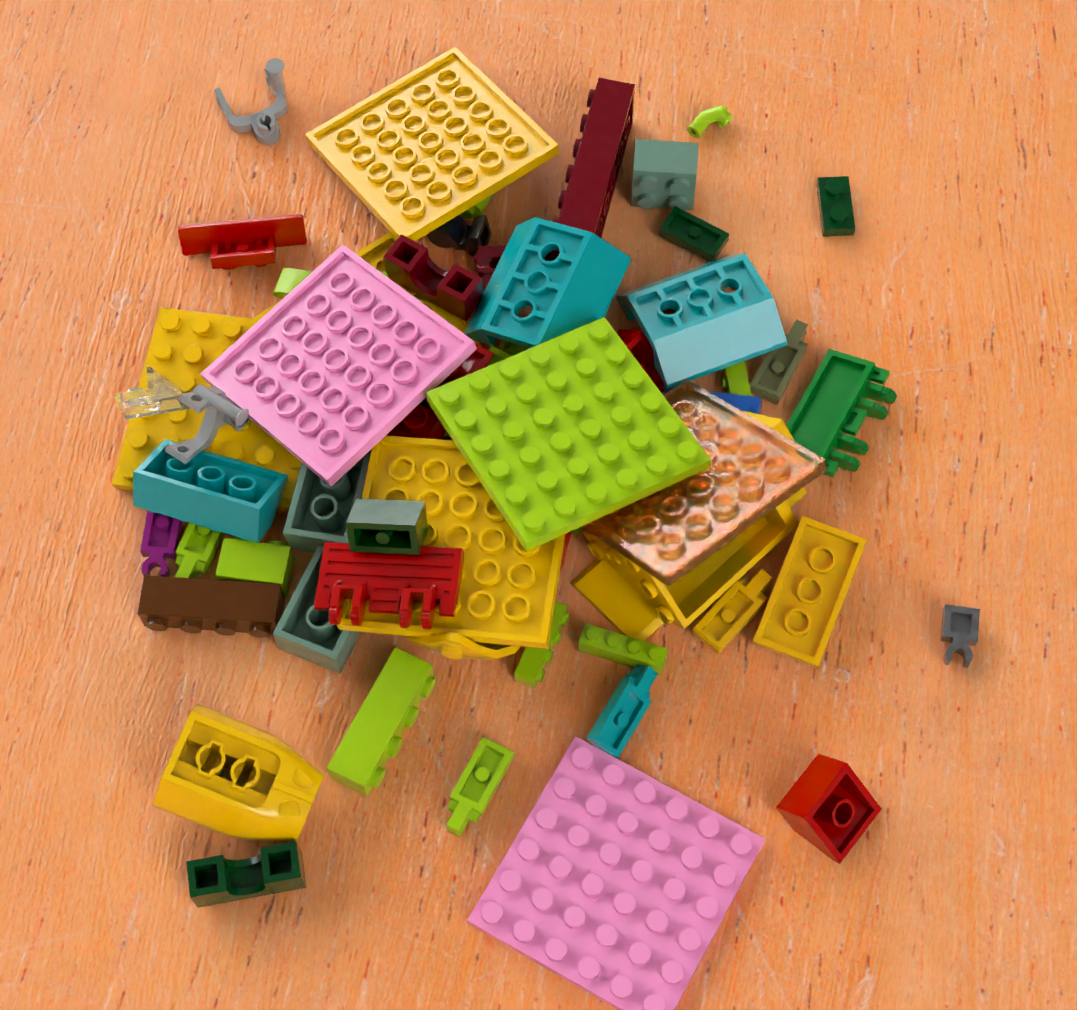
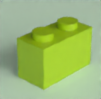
M235 537V539L224 538L215 576L217 580L280 584L284 596L287 597L295 558L291 546H287L280 541L272 540L268 543H256L243 540L240 537Z

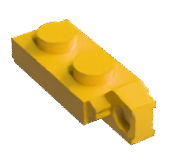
M761 569L750 582L744 578L740 582L737 580L692 629V634L719 655L763 607L767 600L763 593L771 585L772 577Z

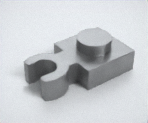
M945 604L942 613L940 640L950 642L943 657L945 665H950L953 657L952 654L958 653L964 659L963 667L967 668L973 654L968 645L975 646L978 642L980 609Z

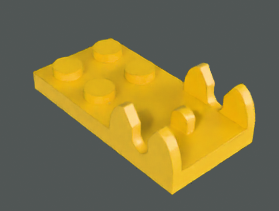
M802 515L753 639V644L818 669L867 539Z

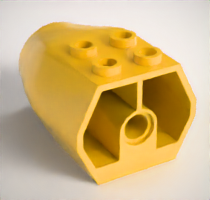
M197 704L190 712L161 776L152 806L235 838L297 842L324 774L277 737Z

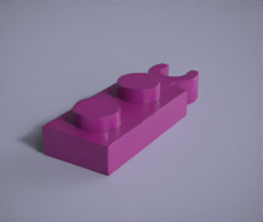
M147 510L140 552L143 557L149 558L142 564L143 576H150L153 568L160 567V576L169 577L170 569L166 559H176L177 557L175 552L179 545L182 521Z

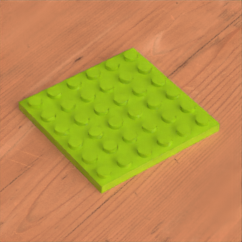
M605 317L426 392L427 402L526 552L710 468V457Z

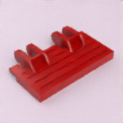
M324 542L314 609L329 611L330 624L339 625L342 619L345 599H352L351 623L353 626H361L366 600H370L368 608L370 613L399 614L400 627L409 628L412 622L414 603H423L420 617L421 626L423 629H432L436 604H439V616L455 617L460 592L464 551L462 548L422 546L419 555L350 552L349 543Z

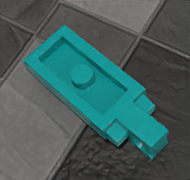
M637 664L629 675L626 674L586 739L598 749L615 758H619L652 702L649 699L650 692L648 690L658 673L648 665Z

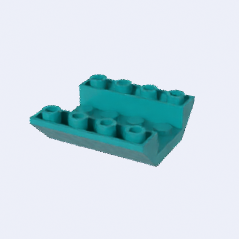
M537 217L516 225L464 334L474 341L490 346L491 344L494 345L496 339L532 348L605 317L631 258L589 231ZM553 250L560 251L559 256L555 260L545 261V256ZM526 306L533 307L530 315L524 318L518 317V312Z
M746 253L731 254L616 295V300L628 321L637 320L652 346L654 367L667 389L787 346V339L774 298ZM730 287L737 291L733 293H726L722 290L724 288ZM670 308L677 311L672 315L663 313L664 310Z

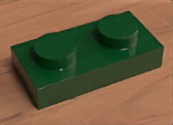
M818 177L816 188L822 236L854 235L855 222L849 177Z
M676 206L659 228V236L709 262L716 260L729 241V233Z

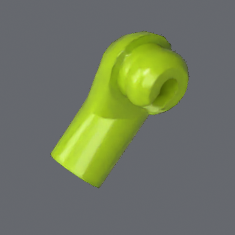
M722 105L701 111L688 126L687 131L692 137L699 138L706 128L715 121L719 127L728 125L732 120V115L727 111L728 108Z

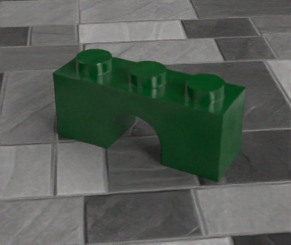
M296 841L260 848L259 855L247 859L229 860L223 855L186 861L190 898L198 908L306 888L302 852Z

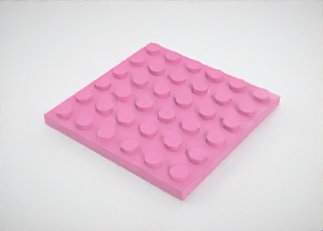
M341 245L201 373V376L210 386H216L224 391L226 398L242 410L249 409V419L332 487L426 398V392L439 386L477 347L472 339L345 245Z
M575 736L467 922L474 928L617 1010H675L757 857L765 838Z

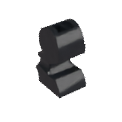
M458 215L428 233L427 237L438 247H453L457 252L466 251L470 256L474 257L477 254L478 246L488 245L492 233L486 215L476 216L471 226H468L467 222Z

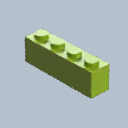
M396 647L394 648L326 768L331 779L367 797L372 788L377 789L380 786L386 770L383 769L389 757H396L403 743V739L400 737L406 727L411 728L419 715L420 709L417 707L423 696L428 698L434 689L436 679L434 678L432 664Z

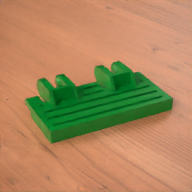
M832 349L828 350L786 424L811 470L834 477L838 468L852 472L858 470L860 463L857 458L840 452L838 449L861 456L866 455L869 450L868 444L863 440L844 433L856 436L866 417L876 418L877 420H884L889 411H887L885 406L866 398L886 404H893L897 395L894 390L883 386L890 375L889 370L876 367L874 362Z

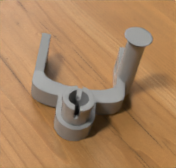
M274 58L266 63V69H264L266 81L277 100L260 112L247 116H235L232 114L220 87L214 89L217 103L231 129L237 133L253 130L257 140L261 144L268 146L275 144L280 139V129L276 120L280 119L288 111L282 73L284 63L282 60Z
M200 384L195 387L193 392L180 394L178 399L180 402L198 413H201L206 408L200 429L193 439L166 445L165 452L187 464L198 453L212 444L218 428L229 424L237 431L242 430L248 423L249 409L242 410L226 398V393L216 386L207 388Z

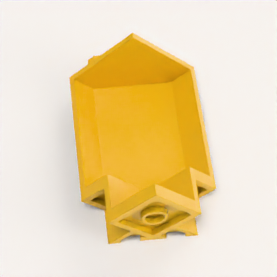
M743 411L715 436L698 431L693 434L711 459L710 468L706 469V471L746 513L745 526L697 567L694 568L671 542L669 549L651 564L641 547L622 540V533L617 529L618 524L629 514L634 516L643 509L649 515V508L679 483L677 482L595 520L582 531L589 542L587 544L589 551L597 559L574 578L570 584L625 636L645 641L664 623L667 625L674 624L685 629L799 525L791 507L807 493L801 482L812 471L783 419Z

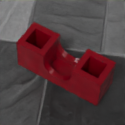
M402 234L383 256L385 271L389 279L465 322L474 312L483 295L481 277L456 263L448 272L441 269L429 257L428 248Z

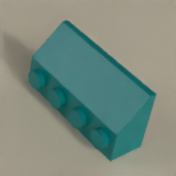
M164 439L133 472V506L256 543L260 541L272 526L288 480V475L204 450L187 464H184L165 452L166 445L177 443Z

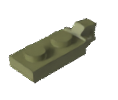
M796 319L789 334H785L787 346L767 352L750 383L752 394L776 405L779 404L806 353L808 344L803 342V339L806 335L808 324Z

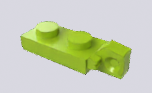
M189 522L175 552L177 555L175 564L179 567L175 577L197 579L198 573L205 574L224 533L212 531L209 528Z
M485 737L481 739L450 795V803L447 809L453 813L446 824L448 832L460 837L469 820L477 823L480 816L482 817L515 756L514 751Z

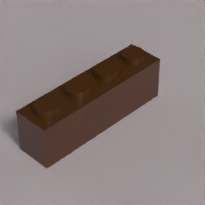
M144 575L137 614L143 625L154 631L180 628L187 633H200L201 630H211L225 636L241 632L249 633L251 636L258 638H267L270 634L273 635L283 615L285 596L280 584Z

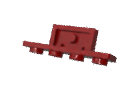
M302 214L189 224L178 227L182 254L187 256L211 253L212 269L222 268L224 270H231L240 266L251 265L263 267L276 263V247L304 245L307 243L304 216Z

